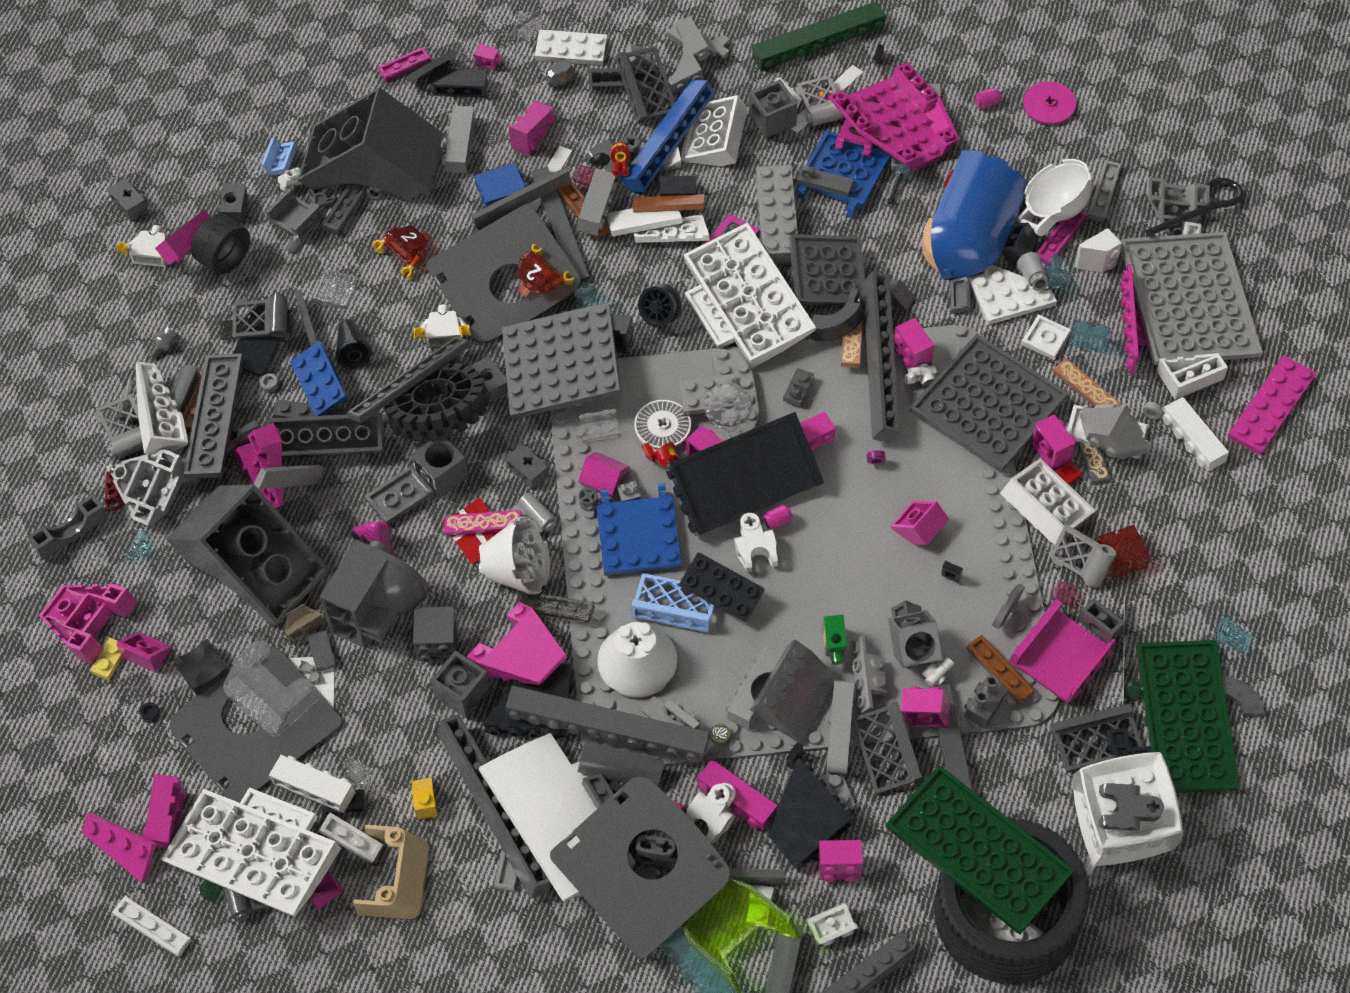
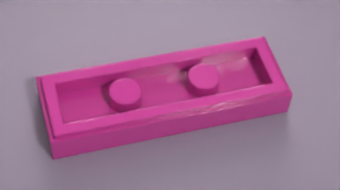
M422 47L377 68L384 81L388 82L430 63L431 57L425 48Z

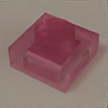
M579 164L573 176V182L590 186L595 169Z
M1058 580L1051 600L1055 601L1057 599L1062 604L1070 606L1077 587Z

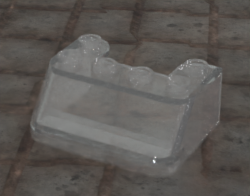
M259 637L235 659L223 683V690L270 736H279L316 703L319 698L316 687L307 679H296L286 688L260 664L268 657L270 648L268 643Z

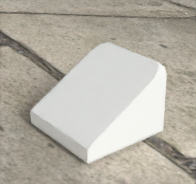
M679 147L674 149L664 163V170L681 168Z

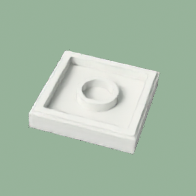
M1038 315L1022 340L1021 345L1055 360L1072 330Z

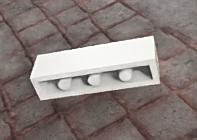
M1183 397L1164 407L1162 414L1163 422L1169 425L1176 438L1184 443L1186 450L1193 454L1199 466L1208 472L1226 462L1228 450Z
M280 755L269 774L274 785L341 813L345 812L355 794L353 785L349 780L345 778L338 779L328 771L321 772L309 763L302 764L292 756L285 757Z

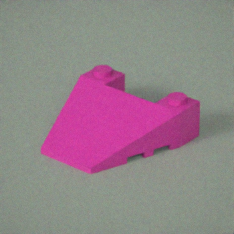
M274 423L253 430L248 435L251 443L238 447L233 452L242 474H247L251 480L249 485H254L261 468L282 467L281 433ZM283 487L258 489L276 510L283 505Z
M92 584L91 587L62 585L39 616L78 659L92 664L103 650L95 636L113 613L127 617L138 601L127 588L115 584H108L102 587L98 584Z
M519 602L506 615L514 628L493 649L479 643L466 657L486 670L489 679L499 677L504 681L515 679L520 683L541 685L567 656L533 608Z

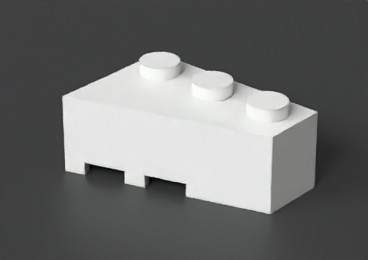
M1219 353L1195 355L1193 358L1159 359L1156 371L1176 400L1224 380L1228 367Z

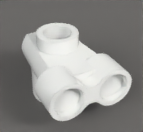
M300 168L287 170L285 174L278 177L281 190L286 192L288 189H291L293 191L295 185H303L297 181Z
M922 364L918 367L909 368L908 374L904 376L905 383L913 384L921 381L922 386H929L936 379L937 371L935 366Z
M942 657V660L936 665L928 664L921 673L926 677L924 681L930 686L940 685L946 678L944 674L946 671H949L954 662L948 657Z

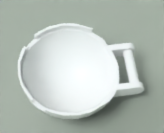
M1076 159L1062 160L1064 164L1055 167L1053 164H1050L1040 170L1030 180L1024 191L1027 208L1017 217L1015 223L1028 222L1036 235L1043 236L1056 222L1068 220L1080 213L1087 205L1092 192V177L1084 162ZM1034 216L1042 219L1038 225L1030 222Z

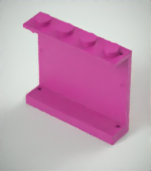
M1055 599L1015 649L1009 662L1063 701L1069 703L1072 698L1077 699L1083 691L1081 689L1082 685L1087 686L1092 680V672L1094 670L1096 672L1099 671L1104 664L1102 659L1104 657L1109 658L1114 651L1112 645L1115 639H1112L1110 643H1104L1061 613L1059 609L1062 602Z

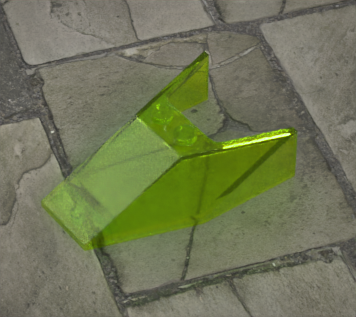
M729 878L728 883L721 891L681 926L689 943L737 993H742L743 991L728 963V958L758 929L764 928L795 939L801 937L791 916L752 885Z

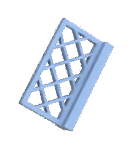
M642 573L635 599L632 601L631 617L708 633L714 605L694 594L685 596L682 592L685 589L679 586L680 580ZM645 581L654 582L655 586L647 589L644 583ZM671 585L674 587V590L666 592L663 587ZM659 589L663 595L654 598L651 593ZM678 593L682 599L674 602L670 596ZM646 595L651 599L649 602L639 600ZM698 597L701 603L693 606L689 600ZM667 599L670 605H660L658 602ZM686 603L689 608L685 610L677 606ZM705 606L708 614L700 613L697 610Z

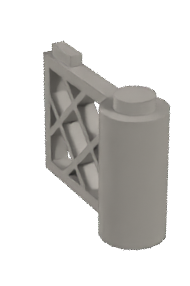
M830 75L797 83V87L794 90L802 98L807 110L806 121L812 127L845 118L831 101L825 100L827 94L831 95L837 92ZM828 82L829 87L827 89L819 87L820 84ZM809 87L813 90L811 93H807L802 88ZM816 90L824 93L822 98L814 95ZM812 99L817 101L818 104L810 106L809 101Z
M131 394L96 408L97 412L94 413L98 424L102 423L112 444L109 449L113 458L118 457L119 460L144 449L140 426L134 429L127 426L130 417L139 420L138 408ZM130 400L132 405L129 413L120 410L121 404ZM106 409L114 410L115 413L112 420L104 418L102 411ZM118 412L128 416L124 425L115 422ZM113 424L123 428L121 434L112 437L110 432Z
M531 492L523 495L517 505L510 510H521L522 517L529 516L533 518L541 527L542 532L551 531L556 526V517Z
M1066 524L1059 535L1050 558L1053 559V563L1061 568L1065 566L1082 576L1087 586L1095 588L1101 586L1113 562L1116 551L1108 545L1097 543ZM1067 532L1073 535L1075 542H1067L1065 537ZM1087 543L1092 546L1091 552L1084 553L1081 544ZM1077 545L1080 555L1072 556L1069 547ZM1065 548L1068 557L1062 558L1057 554L1058 550ZM1074 559H1082L1084 565L1082 569L1076 566Z

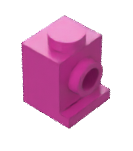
M480 42L474 54L476 66L495 71L497 65H500L502 62V55L499 54L498 49L484 46V43Z

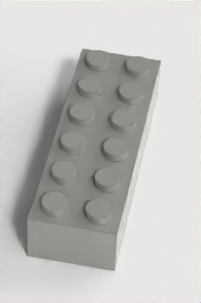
M792 166L756 167V191L761 244L776 266L792 265L789 236L791 234H798Z

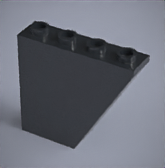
M561 663L541 685L520 683L517 680L513 686L570 699L573 676L572 664ZM511 688L484 720L485 733L490 735L508 734L513 737L526 735L531 738H539L551 733L555 740L566 737L565 729H552L548 725H535L527 720H514L506 716L505 706Z
M799 758L794 764L769 833L770 840L797 871L801 870L819 854L820 841L836 840L854 824L852 819L854 814L847 806L842 807L839 804L840 798L834 791L829 792L825 788L827 786L826 782L820 776L816 778L812 773L814 769L807 761L803 763Z

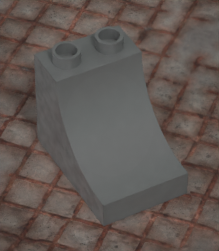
M378 87L314 124L297 181L313 191L334 184L366 185L390 192L405 201L419 194L427 195L436 183L433 172L443 156V150L440 149L444 133Z
M255 485L218 486L166 538L191 567L200 569L221 581L247 602L267 624L278 625L286 617V614L330 570Z

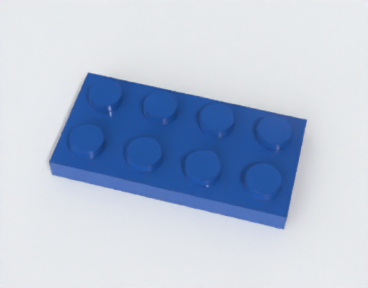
M321 341L316 342L290 361L315 416H325L349 399Z

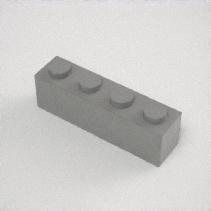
M453 106L452 113H449L448 117L450 126H447L446 129L448 140L444 142V151L446 153L442 156V165H445L446 172L467 173L475 123L474 107Z
M595 169L578 218V231L597 236L599 229H603L605 224L603 217L608 215L610 208L608 204H612L614 196L612 192H616L618 182L615 181L616 176L613 173Z

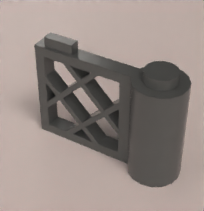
M274 294L273 297L265 300L249 301L248 298L237 299V302L233 303L232 337L239 339L260 336H286L288 299L282 294ZM265 305V311L260 316L254 312L258 306ZM247 307L249 309L243 317H240L238 315V308ZM253 313L258 318L249 325L245 320ZM260 321L265 323V331H256L254 327ZM244 322L248 328L244 333H238V327Z
M223 887L231 916L237 921L248 919L249 915L253 912L271 908L265 904L255 905L253 899Z

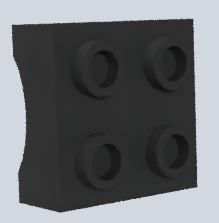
M208 639L202 641L189 653L173 660L176 668L196 695L230 674L227 665L217 654Z

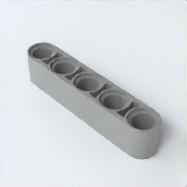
M834 680L826 772L847 774L854 682Z

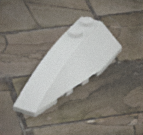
M137 362V406L144 454H155L163 449L173 452L186 446L188 439L183 415L177 411L175 400H172L169 396L170 391L168 387L164 386V380L157 366L152 363Z

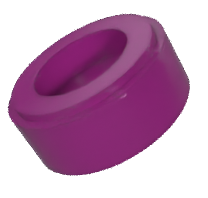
M875 450L866 454L869 464L877 465L886 461L884 451Z

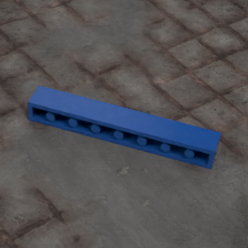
M707 80L690 81L630 164L629 175H622L620 179L628 191L644 192L713 97L715 92Z

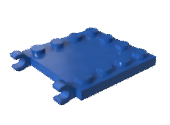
M826 130L806 166L854 179L850 194L846 197L800 185L797 189V192H799L797 198L804 200L808 189L848 203L846 216L853 218L857 207H864L891 155L886 151L872 147L870 155L866 156L863 155L864 145L844 141L842 149L835 148L836 139L839 134Z
M665 483L658 484V498L609 503L608 489L600 490L602 504H596L604 576L682 567L673 496H667Z

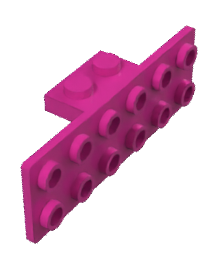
M1127 264L1126 270H1123L1120 292L1124 294L1121 298V307L1125 308L1122 314V321L1126 323L1123 331L1124 338H1127V342H1125V353L1128 354L1126 369H1129L1130 376H1134L1139 356L1138 345L1148 346L1139 311H1135L1132 264Z

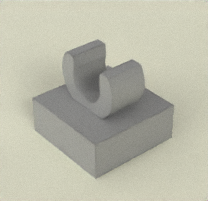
M636 481L617 485L621 502L641 499Z

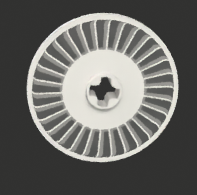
M656 400L646 404L639 410L635 418L634 427L637 437L643 444L649 443V445L658 449L669 442H673L675 447H677L687 439L691 430V419L689 415H683V408L680 404L670 400Z

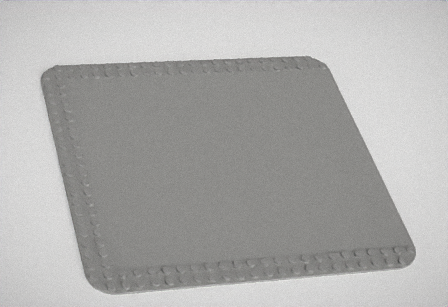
M961 325L923 328L934 344L932 366H935L937 371L935 378L976 333L981 337L983 336L975 330ZM862 334L860 368L841 367L843 337L830 341L800 340L783 352L751 368L759 408V418L756 427L796 412L801 423L825 411L836 428V435L833 441L828 444L824 443L812 451L824 480L823 484L754 512L759 517L763 531H768L763 522L762 516L780 505L788 506L793 517H791L790 523L775 530L771 529L776 539L778 566L772 567L766 556L756 555L751 559L752 572L746 573L738 559L734 545V538L742 537L740 533L741 518L699 536H695L694 533L692 534L688 528V517L683 515L680 505H682L681 500L674 494L672 479L669 480L666 470L659 465L657 460L653 463L647 459L641 447L643 443L637 437L634 427L637 413L650 402L670 400L682 406L679 380L715 376L711 349L617 358L621 394L550 411L577 701L648 717L642 713V708L655 696L663 703L668 699L674 703H679L687 714H692L699 720L700 730L709 732V739L710 730L714 725H726L730 729L729 741L724 745L715 744L704 757L703 762L789 753L797 742L758 715L749 730L727 719L726 706L730 700H734L738 685L744 683V676L748 668H752L755 664L754 658L756 654L762 652L764 647L782 654L787 645L797 640L815 653L837 677V681L855 683L854 671L852 669V653L850 651L851 642L859 636L865 635L867 654L884 658L888 691L884 696L872 694L873 708L868 712L890 706V703L898 701L901 710L903 688L910 689V687L916 686L922 689H930V685L924 681L926 677L921 674L928 664H919L915 668L907 669L903 668L894 656L888 618H892L891 608L906 600L921 606L922 611L927 610L936 620L942 657H948L954 662V665L944 674L946 678L940 685L950 684L961 735L1028 728L1043 723L1056 710L1059 697L1009 662L1015 649L1045 613L1026 518L1000 494L1011 478L1017 475L1014 459L1001 472L910 412V406L928 386H922L921 381L906 384L904 376L908 374V369L904 367L902 359L896 354L895 367L900 432L890 443L872 439L866 334ZM738 346L721 348L735 352L746 360ZM797 368L814 373V379L801 407L783 401V396ZM720 411L689 415L691 430L688 437L703 425L705 428H710L720 439H725ZM686 440L674 448L679 459L687 456ZM875 450L884 451L886 461L877 465L869 464L866 454ZM598 452L629 465L630 468L620 485L636 481L641 499L658 498V484H666L667 496H673L682 567L604 576L597 508L592 511H585L579 505V492L587 487L578 483L586 456ZM616 490L613 497L609 496V503L621 502L618 490ZM597 491L598 504H602L601 492ZM913 500L938 502L949 518L944 524V528L938 531L933 540L927 545H915L890 527ZM698 552L765 589L747 622H743L714 606L708 633L631 617V605L633 599H635L642 573L681 581ZM945 560L963 568L962 578L959 583L941 575ZM645 581L644 583L647 589L655 586L654 582ZM1018 584L1025 586L1018 604L1011 611L1005 624L999 629L993 627L992 623L1002 605H1005L1011 591ZM671 585L663 587L666 592L674 590V587ZM659 589L651 593L654 598L663 595ZM687 590L682 591L685 596L692 594ZM678 593L670 596L674 602L682 599ZM648 595L643 596L639 599L640 601L645 602L651 601ZM698 597L689 600L693 606L701 603ZM667 599L658 602L660 605H670ZM686 603L677 606L685 610L689 608ZM705 606L697 610L700 613L708 614ZM844 615L847 649L846 654L843 655V664L832 665L831 656L825 655L822 633L824 616ZM632 622L647 623L662 631L672 641L677 653V668L673 678L658 693L641 698L623 696L616 690L608 687L601 678L598 669V653L602 643L611 633L621 626ZM980 635H983L1035 690V694L1021 705L1007 693L1005 700L986 729L964 717L966 701L969 697H974L976 694L974 690L978 683H983L986 677L990 675L966 649V646ZM913 639L907 642L905 647L907 649H915L923 642ZM765 682L760 683L754 688L752 692L754 701ZM834 685L800 743L803 745V751L828 749ZM855 686L853 694L852 717L859 715L858 707L856 704L857 696ZM889 713L880 714L877 721L887 725L890 720ZM902 714L910 740L939 737L937 727L909 726ZM851 718L849 746H857L860 743ZM864 719L858 721V726L867 732L872 722ZM875 724L870 734L880 738L884 728ZM887 730L883 740L894 742L896 735ZM580 733L583 746L585 741L612 747L664 760L663 766L694 763L683 757H670L666 753H653L645 748H632L624 743H611L607 739H594ZM868 736L864 745L876 744L878 741Z

